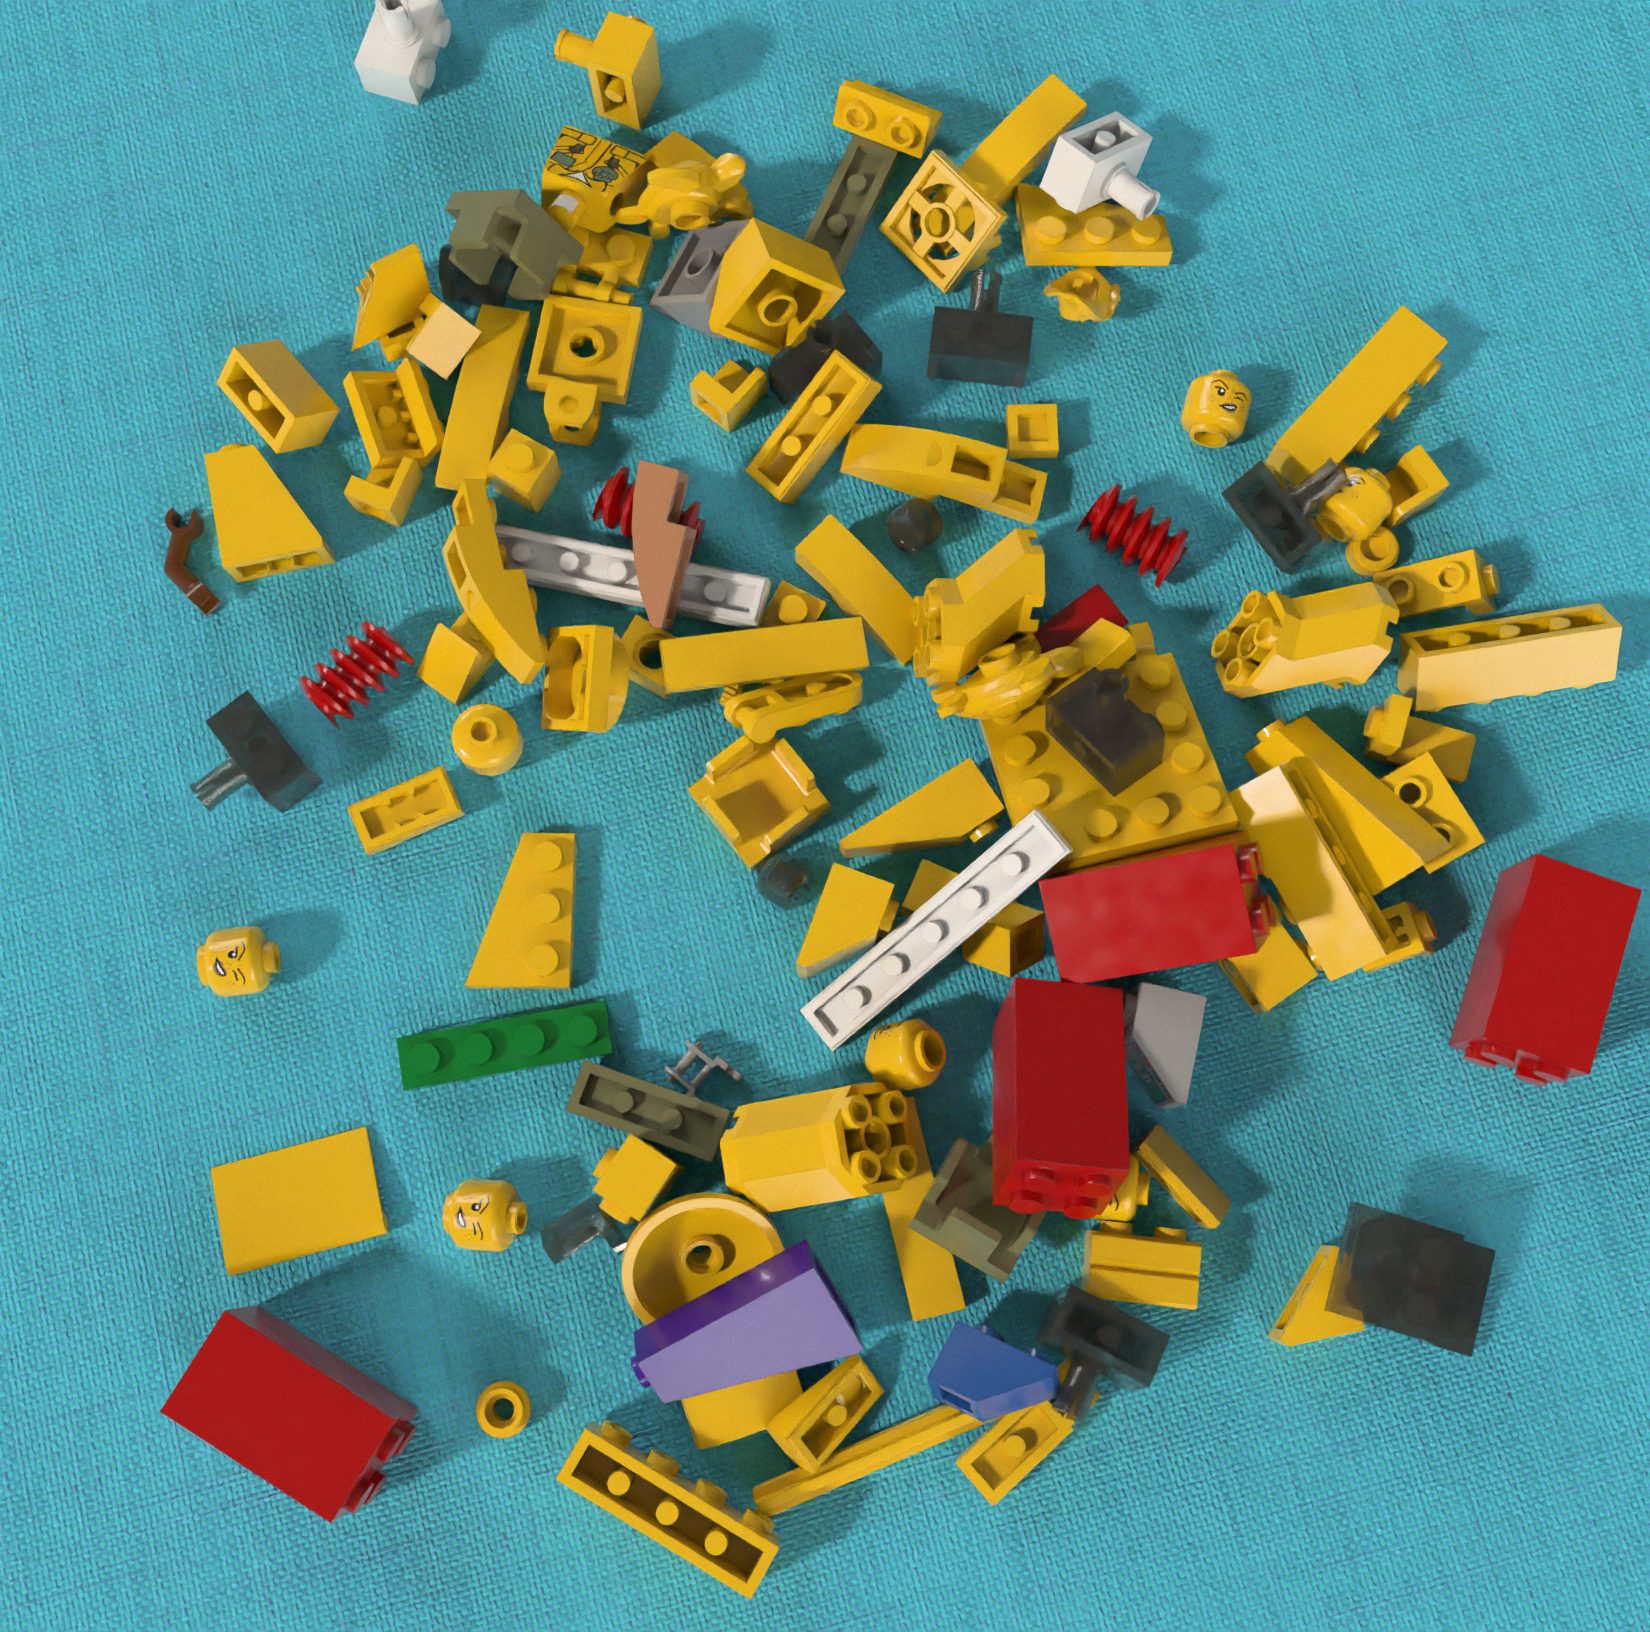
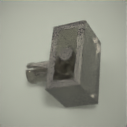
M986 270L975 271L971 275L972 284L969 310L941 306L934 307L926 377L1023 388L1029 365L1034 317L998 313L1000 289L1003 282L1002 275L991 270L988 289L986 290L984 289Z
M846 310L833 320L828 317L823 320L814 321L815 327L813 328L809 325L807 328L806 340L795 348L793 346L783 348L771 360L768 367L769 389L788 411L835 349L874 379L881 375L883 353Z
M1331 457L1296 487L1292 484L1288 485L1274 466L1261 460L1221 493L1283 573L1295 576L1335 544L1314 518L1316 516L1314 511L1345 485L1347 486L1351 483L1348 476L1341 472V467Z
M1093 667L1046 699L1045 730L1115 797L1162 764L1166 733L1155 716L1147 712L1143 713L1129 699L1127 694L1130 682L1127 675L1122 678L1123 672L1121 670L1110 668L1099 671L1096 667Z
M247 690L205 721L228 751L225 753L227 759L189 786L194 794L199 795L197 798L210 812L248 783L250 786L254 785L266 802L281 813H284L324 782L265 705Z
M1072 1284L1055 1291L1034 1339L1035 1342L1066 1357L1067 1361L1071 1364L1051 1409L1060 1415H1063V1412L1067 1413V1419L1084 1424L1085 1416L1101 1379H1108L1131 1392L1149 1388L1170 1335Z

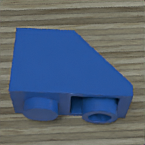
M957 1321L927 1377L935 1399L981 1422L1057 1398L1061 1390L1058 1369L1053 1366V1360L1046 1354L1031 1347H1025L1023 1351L1005 1343L1004 1338L988 1326L976 1324L973 1328L960 1321Z

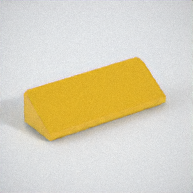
M835 349L745 471L780 502L794 504L879 393L882 385Z

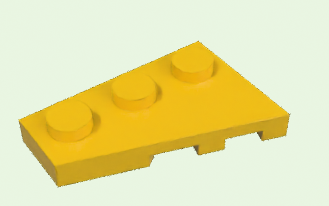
M1019 183L1015 187L1014 202L1026 266H1169L1173 250L1164 216L1151 214L1148 218H1143L1141 221L1125 207L1100 202L1075 214L1059 206L1055 198L1040 187L1025 183Z
M575 833L522 834L464 987L468 989L572 990L577 836Z

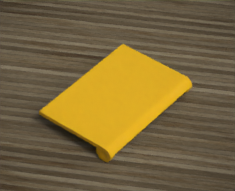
M366 1126L211 1168L224 1260L229 1276L389 1233L388 1220L382 1210Z

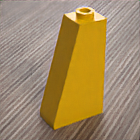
M1306 715L1288 725L1285 724L1282 718L1274 721L1255 735L1260 743L1244 754V757L1257 776L1294 758L1372 896L1451 847L1444 836Z

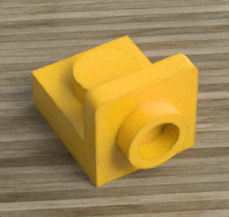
M1407 901L1381 910L1399 943L1387 956L1363 966L1364 972L1371 973L1419 955L1426 957L1434 954L1435 950L1431 941L1437 939L1438 936L1426 909L1419 911L1417 905Z

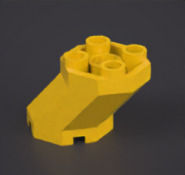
M1014 529L955 579L935 578L926 585L924 596H915L912 617L914 626L921 627V647H916L914 650L913 670L916 678H926L928 687H939L958 682L978 665V660L984 654L999 647L1008 638L1037 632L1040 619H1030L1032 607H1043L1045 599V556L1041 545H1031V542L1038 538L1035 529Z
M1374 582L1361 583L1295 598H1289L1277 591L1264 594L1254 590L1247 594L1242 602L1240 611L1228 627L1221 630L1213 640L1211 655L1218 659L1215 670L1224 691L1241 699L1319 682L1334 689L1345 688L1344 682L1353 685L1364 684L1391 651L1393 638L1386 635L1388 621L1397 624L1400 610L1388 589Z
M882 1082L854 1084L738 1106L732 1117H739L733 1128L725 1130L720 1140L726 1186L735 1195L744 1194L753 1205L764 1213L897 1191L901 1189L905 1178L913 1176L918 1167L907 1100L900 1091H889Z

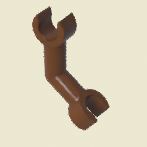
M172 507L165 517L166 526L172 533L164 563V572L208 616L222 602L186 567L191 541L197 539L202 534L204 521L194 509L191 514L190 523L186 527L179 528L181 516Z

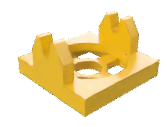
M941 149L931 151L878 229L946 294L953 292L967 271L976 270L990 259L987 253L1001 244V235L997 233V230L1006 220L1008 214ZM943 184L955 187L945 202L932 203L931 199L928 198L931 193L939 191ZM967 199L972 204L975 216L972 240L959 229L958 211ZM936 208L944 209L951 221L950 229L943 237L933 234L929 226V217ZM919 213L921 215L920 226L922 234L916 241L912 227L913 214ZM946 241L960 253L959 256L948 260L934 259L928 255L935 243Z

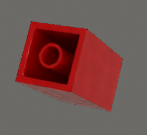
M1244 830L1060 872L1039 880L1061 982L1083 984L1258 953L1270 935V927L1276 926V915L1271 896L1269 894L1262 896L1258 875L1264 874L1265 871L1259 843H1250L1248 831Z
M1538 853L1501 871L1448 1046L1465 1051L1463 1059L1473 1064L1495 1068L1498 1063L1515 1069V1078L1537 1086H1547V1083L1550 1081L1567 1083L1568 1078L1589 1075L1642 890Z
M1015 977L993 1026V1205L1009 1206L1010 1210L1023 1214L1036 1213L1041 1210L1061 1211L1067 1217L1074 1219H1089L1096 1215H1102L1130 1172L1122 989Z
M254 1305L225 1310L160 1412L332 1523L348 1512L354 1515L362 1504L368 1506L374 1499L386 1479V1476L379 1471L393 1454L396 1456L401 1454L417 1428L410 1421L418 1408L265 1309Z

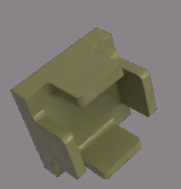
M522 189L452 192L445 209L457 220L448 240L449 244L452 245L449 260L477 284H488L499 257L509 266H518L508 289V294L515 300L546 299L559 268L563 265H578L585 249Z
M993 1133L983 1147H978L958 1135L908 1228L999 1282L1004 1283L1010 1276L1021 1252L1035 1236L1047 1210L1023 1214L1010 1210L1009 1206L993 1205Z

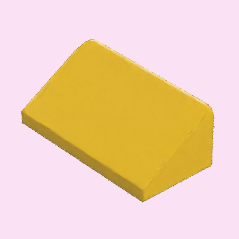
M1100 618L1069 645L1075 648L1079 647L1083 652L1082 666L1077 673L1066 678L1052 679L1051 685L1047 687V690L1039 699L1061 718L1137 653L1135 639L1131 633Z
M1153 1126L1130 1148L1132 1150L1131 1153L1137 1156L1143 1167L1200 1228L1215 1229L1222 1222L1230 1207L1229 1198L1162 1126Z

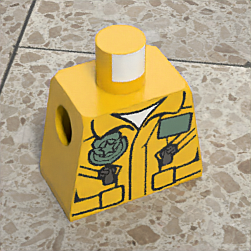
M565 124L543 169L541 208L566 231H570L576 224L597 233L606 232L617 223L616 211L638 205L639 198L646 189L650 157Z

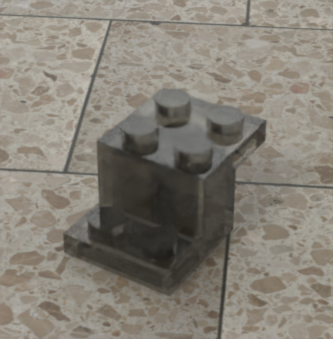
M1350 1202L1324 1311L1363 1322L1364 1325L1472 1357L1496 1250L1463 1241L1464 1235L1357 1202Z

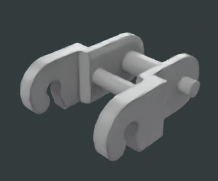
M687 1040L685 1045L689 1050L673 1069L669 1066L663 1068L670 1074L666 1079L673 1084L677 1079L689 1090L685 1095L699 1099L695 1096L696 1088L712 1069L721 1067L739 1083L744 1079L741 1074L719 1056L712 1061L700 1051L704 1047L700 1041L693 1045ZM699 1056L707 1064L693 1081L689 1083L681 1076Z

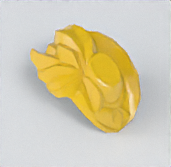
M1079 266L1050 282L1042 292L1046 296H1057L1060 316L1070 321H1080L1081 323L1089 319L1093 323L1108 321L1113 316L1121 299L1119 293L1121 290L1120 285L1115 283L1111 286L1109 281L1097 271L1095 266Z

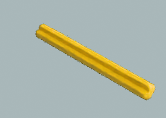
M943 1404L832 1452L814 1474L802 1467H798L756 1485L752 1489L755 1505L759 1512L767 1517H771L994 1419L981 1422L947 1404Z

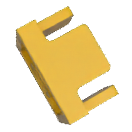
M744 734L707 762V774L688 788L690 796L751 872L829 812L832 806L817 788L815 776L784 738L779 741L775 735L770 741L759 744Z

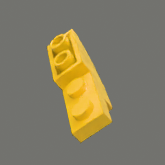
M854 424L849 432L839 471L933 502L938 495H942L1030 525L1039 516L1048 473L1006 460L1008 449L982 441L928 429L882 424Z
M464 479L452 503L456 525L453 526L442 549L448 573L463 609L485 645L502 666L521 684H531L548 658L547 641L543 634H539L535 619L537 613L536 594L533 588H528L524 569L506 570V549L502 543H498L495 531L497 522L496 505L494 500L487 496L484 479Z

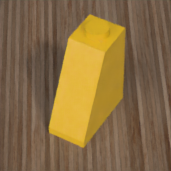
M233 443L221 447L218 452L204 454L222 567L237 583L336 563L331 548L254 444Z

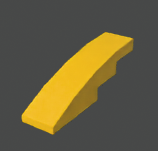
M1052 73L996 127L959 168L1002 208L1014 197L1015 187L1049 157L1051 145L1057 141L1058 137L1066 133L1085 115L1087 103ZM944 184L932 198L931 202H945L955 187ZM967 199L958 211L959 229L969 238L974 233L975 216L972 204ZM936 208L929 217V226L936 236H945L950 229V217L944 209ZM919 214L913 221V227L922 234L920 226L921 215ZM948 241L935 243L934 245L946 258L956 250Z
M486 304L481 305L475 327L481 333L464 357L443 439L435 478L436 487L458 491L464 479H484L487 491L490 479L485 468L504 441L510 424L508 409L520 377L519 359L531 327L529 311Z

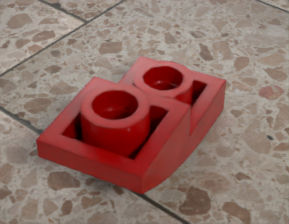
M1097 583L1039 627L1033 635L1041 645L1040 654L1056 648L1069 646L1100 618L1121 628H1124L1130 622L1100 584Z

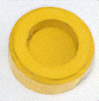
M1380 525L1363 541L1348 540L1345 547L1347 563L1356 573L1366 577H1373L1376 573L1389 570L1399 556V542L1390 529Z

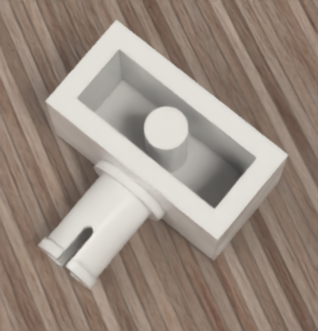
M375 0L376 7L354 62L364 90L419 106L425 88L429 89L433 84L436 72L435 60L440 47L445 48L448 44L451 33L450 19L446 17L441 0Z
M1117 111L1064 133L1057 139L1040 188L1054 197L1059 206L1075 214L1104 200L1113 198L1142 221L1143 218L1146 219L1152 214L1160 200V193L1151 189L1136 178L1153 137Z

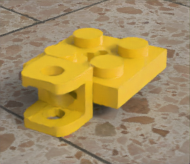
M549 294L544 299L527 384L530 391L546 393L544 413L549 423L551 437L555 442L589 446L595 440L599 430L603 411L602 401L626 405L644 318L642 308ZM584 341H592L594 350L597 352L594 355H590V357L583 358L579 357L578 353L572 351L574 347L581 348L584 345ZM565 426L578 427L579 430L569 431Z

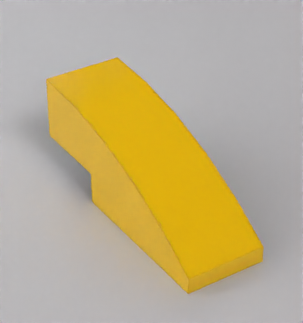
M830 513L795 548V562L832 595L831 601L849 618L861 616L864 631L901 666L905 667L913 659L915 648L921 647V627H915L913 624L914 599L880 561Z

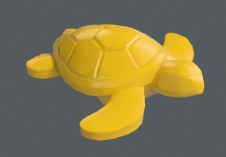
M726 153L721 155L713 164L704 161L687 160L669 168L652 170L647 173L649 185L640 196L638 205L616 211V221L633 225L649 220V235L654 240H661L669 236L670 224L681 230L702 229L709 225L710 216L717 210L731 221L752 219L754 217L752 202L745 196L729 189L743 179L746 172V161L738 154Z
M1033 634L1010 637L999 647L984 654L977 662L980 669L961 685L959 683L942 685L932 690L930 695L933 701L939 704L937 712L940 718L954 714L964 718L985 720L1012 715L1035 704L1047 690V687L1051 685L1052 679L1066 678L1077 673L1082 666L1083 652L1079 647L1066 646L1040 654L1041 645Z

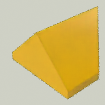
M415 242L371 263V269L365 272L367 277L361 279V284L356 286L355 289L360 296L351 352L425 315L418 307L429 292H431L420 250Z

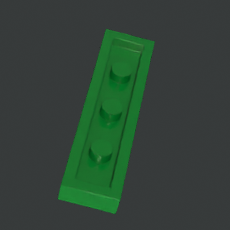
M605 1001L396 1038L404 1091L419 1090L615 1055L608 1007Z

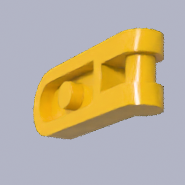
M854 671L794 678L732 697L725 705L724 716L733 726L743 729L744 733L754 742L759 744L766 743L774 737L779 729L789 726L799 727L806 725L812 719L829 714L849 712L852 707L859 705L862 701L863 678Z

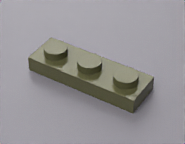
M856 134L853 135L803 238L804 241L829 252L840 279L898 161V151Z
M586 1060L582 1064L565 1109L573 1114L717 1164L721 1153L720 1140L725 1130L729 1129L734 1112Z

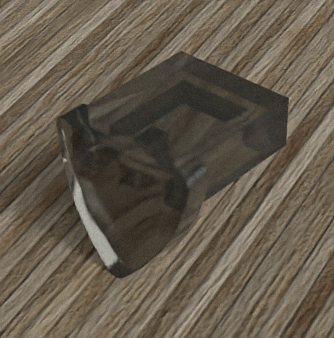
M448 243L441 248L439 280L443 300L452 303L457 300L481 308L482 304L504 307L508 297V289L517 270L515 263L498 258L488 284H477L449 260L452 245Z
M593 1194L540 1231L543 1249L555 1265L600 1234L618 1255L624 1253L629 1239L615 1219L599 1207L602 1201L598 1194Z

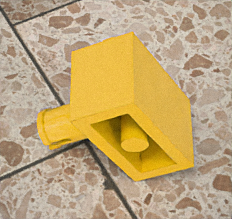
M609 11L595 40L563 28L556 40L554 49L555 59L588 70L597 115L641 131L662 86L655 27L648 25L639 17L632 15L625 17Z

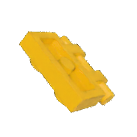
M575 224L567 232L585 249L578 265H563L560 267L561 269L558 270L550 292L554 295L632 306L634 295L619 289L621 284L640 289L654 247L652 237L616 227H611L603 233H597ZM582 273L600 278L602 281L599 284L579 280L578 277Z

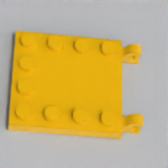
M1147 621L1127 626V631L1134 636L1137 653L1130 658L1131 662L1120 666L1061 718L1038 699L1035 704L1012 715L985 720L978 719L1012 826L1015 827L1034 809L1039 808L1074 849L1043 876L1227 834L1237 830V815L1172 652L1161 655L1156 654L1152 631Z

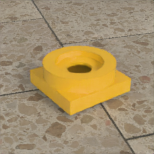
M609 626L548 627V658L545 663L541 729L594 733L607 732L619 719L627 697L629 664L623 641L614 632V627Z

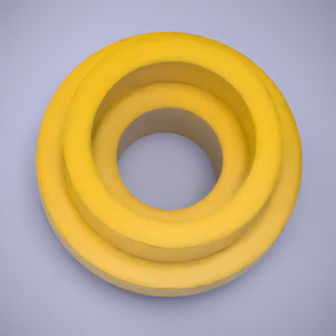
M498 1381L489 1385L480 1394L476 1404V1417L479 1425L487 1434L493 1437L508 1438L514 1436L527 1425L532 1410L530 1397L521 1385L512 1381ZM501 1398L510 1400L514 1406V1413L509 1419H503L496 1413L495 1406Z

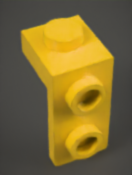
M1474 549L1383 571L1373 576V582L1388 589L1399 608L1398 620L1464 605L1474 615L1496 611L1493 595L1500 594V581L1495 565H1488Z
M1394 693L1386 698L1378 707L1373 706L1370 709L1363 735L1368 737L1363 754L1364 757L1401 766L1424 751H1428L1447 781L1460 784L1466 780L1476 741L1474 734L1409 716L1413 699Z

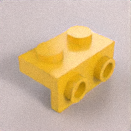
M857 79L854 82L844 80L839 87L832 125L921 159L940 128L943 112Z
M405 357L395 371H350L343 380V385L372 469L399 468L405 455L414 458L420 468H425L442 448L444 427L435 412L429 395L428 382L422 375L417 359L415 357Z

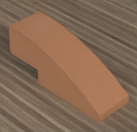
M639 460L632 511L634 564L641 597L651 626L672 630L697 533L695 529L678 524L690 475L678 469Z

